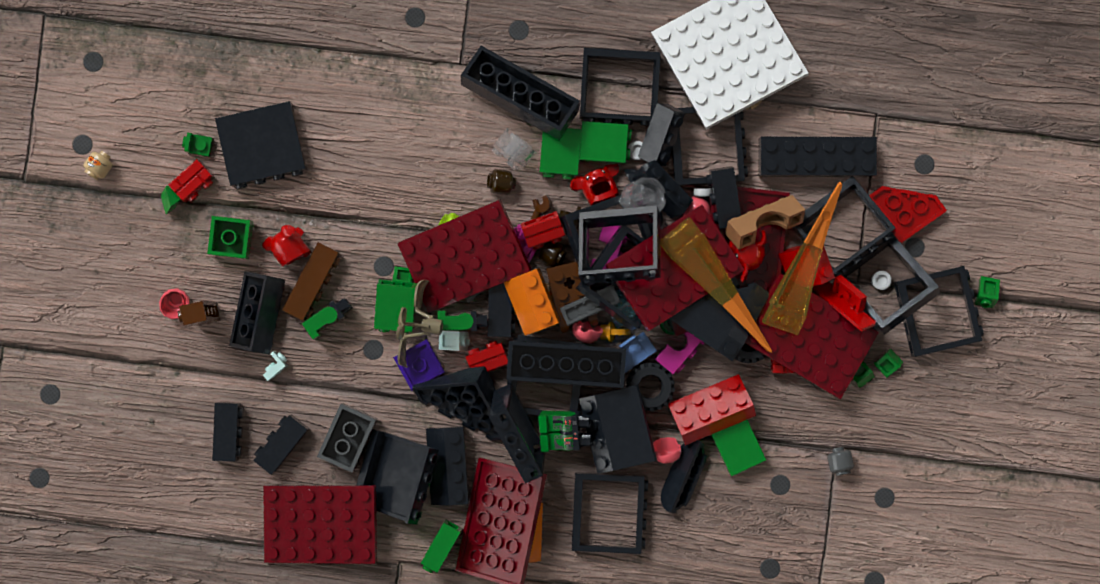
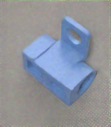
M644 332L637 336L633 335L619 345V348L626 349L625 373L657 351Z

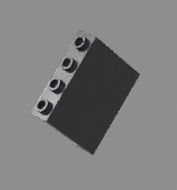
M290 101L215 118L230 186L236 187V189H243L248 187L247 184L250 183L260 185L266 183L267 179L273 178L274 181L285 179L284 175L292 174V176H299L304 174L303 171L308 170L305 166L295 123L293 104Z
M372 429L356 485H376V506L378 512L403 520L406 524L417 525L422 516L421 510L427 498L429 483L432 481V473L438 460L439 450L385 431Z

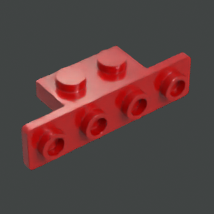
M842 275L835 277L834 285L828 281L822 285L811 286L813 291L860 331L863 332L875 326L876 321L864 312L867 296Z

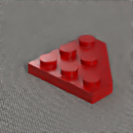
M881 186L869 195L895 226L896 233L894 235L900 243L947 211L937 195Z

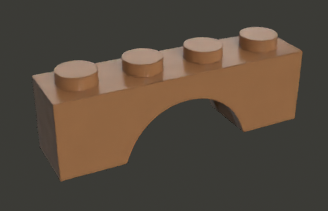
M790 195L771 204H766L754 211H749L737 218H732L727 223L726 235L739 250L755 243L757 229L761 226L778 225L785 229H790L803 223L805 209L793 195Z

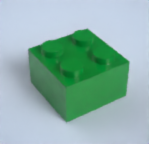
M212 216L207 254L249 259L254 221Z

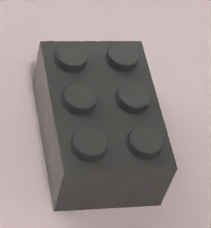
M341 403L317 457L349 472H354L378 418L345 403Z

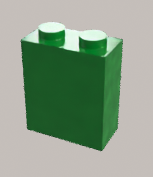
M582 121L579 161L625 164L626 160L630 159V149L627 148V141H631V130L628 129V124Z
M567 128L560 141L543 132L539 171L540 174H543V177L554 178L555 175H562V179L568 180L578 177L582 129Z
M379 279L376 291L374 329H378L380 332L397 331L399 326L398 317L402 307L407 309L406 322L414 323V294L417 283ZM405 326L404 333L409 334V332L413 331L414 327Z
M748 420L711 434L730 476H734L766 461Z
M445 519L420 563L424 565L422 567L424 570L430 573H438L462 530L461 527Z

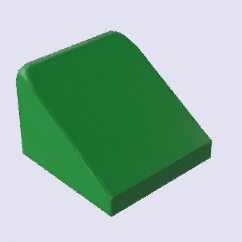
M168 185L161 194L165 214L167 215L174 210L181 200Z
M395 266L392 281L412 282L413 278L408 268Z
M889 349L874 365L888 378L902 366L903 361L892 349Z
M862 361L853 380L861 388L875 376L873 371Z

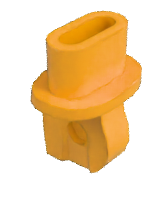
M613 322L601 324L600 326L603 330L600 336L601 340L612 342L615 335H631L630 329H615Z

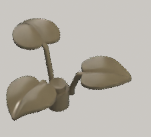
M428 280L419 281L414 294L415 313L427 319H423L422 324L406 322L407 309L405 307L401 308L398 317L399 326L396 331V339L401 341L397 361L399 365L408 368L406 361V342L408 338L442 334L443 320L433 319L432 315H428L420 310L424 289L429 282ZM405 326L421 327V331L424 332L407 334L404 333Z

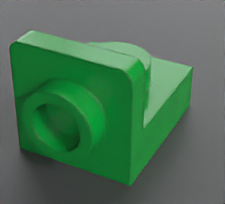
M187 132V137L184 136L182 147L187 153L210 157L213 138Z
M980 277L978 297L975 300V305L982 308H994L999 300V279Z

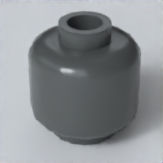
M844 447L832 449L833 453L827 456L830 471L835 473L836 476L851 473V470L854 468L851 451L844 450Z

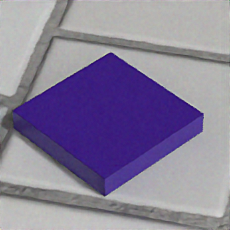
M428 339L406 350L408 368L398 364V355L393 357L411 391H413V385L432 380L445 373Z

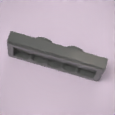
M613 284L596 291L598 295L611 305L621 302ZM586 296L560 308L567 326L603 310Z

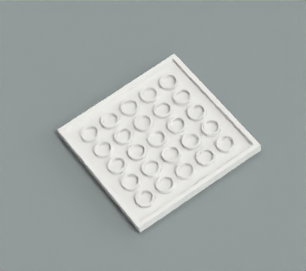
M710 0L651 32L706 130L808 76L807 69L765 0Z

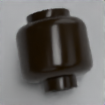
M494 169L492 173L488 174L487 188L490 189L491 193L508 195L512 189H515L516 178H513L511 171Z
M550 241L537 249L539 259L550 266L562 264L567 255L565 246L560 242L551 243Z

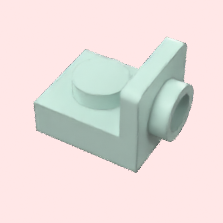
M442 331V334L439 335V350L468 351L470 344L469 332Z
M273 351L271 353L277 363L273 362L265 368L266 373L263 376L267 381L272 380L288 366L285 363L287 359L281 352Z

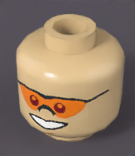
M103 151L100 153L92 152L83 164L84 172L95 180L105 178L113 166L112 162L109 161L111 157Z

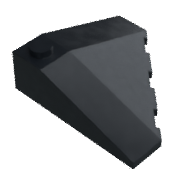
M755 282L748 283L747 287L739 289L734 286L721 289V292L716 294H710L709 292L669 319L733 361L744 345L749 332L722 305L738 292L756 322L769 297V292Z
M485 366L467 368L413 385L412 388L421 403L425 405L432 403L439 408V413L449 418L453 415L461 419L463 426L473 431L477 428L487 434L485 437L491 441L501 440L489 418L495 387Z

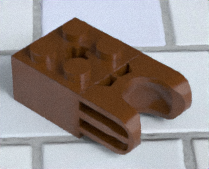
M577 262L546 269L555 308L561 321L559 326L562 333H567L569 326H567L560 308L585 297L576 289L581 282L578 275ZM567 278H571L575 282L571 289H568V286H564ZM596 313L587 317L589 324L592 326L598 325Z

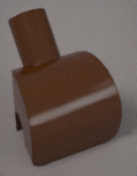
M547 195L542 197V204L539 203L538 199L532 200L535 210L530 219L538 218L541 213H546L551 209L552 202Z

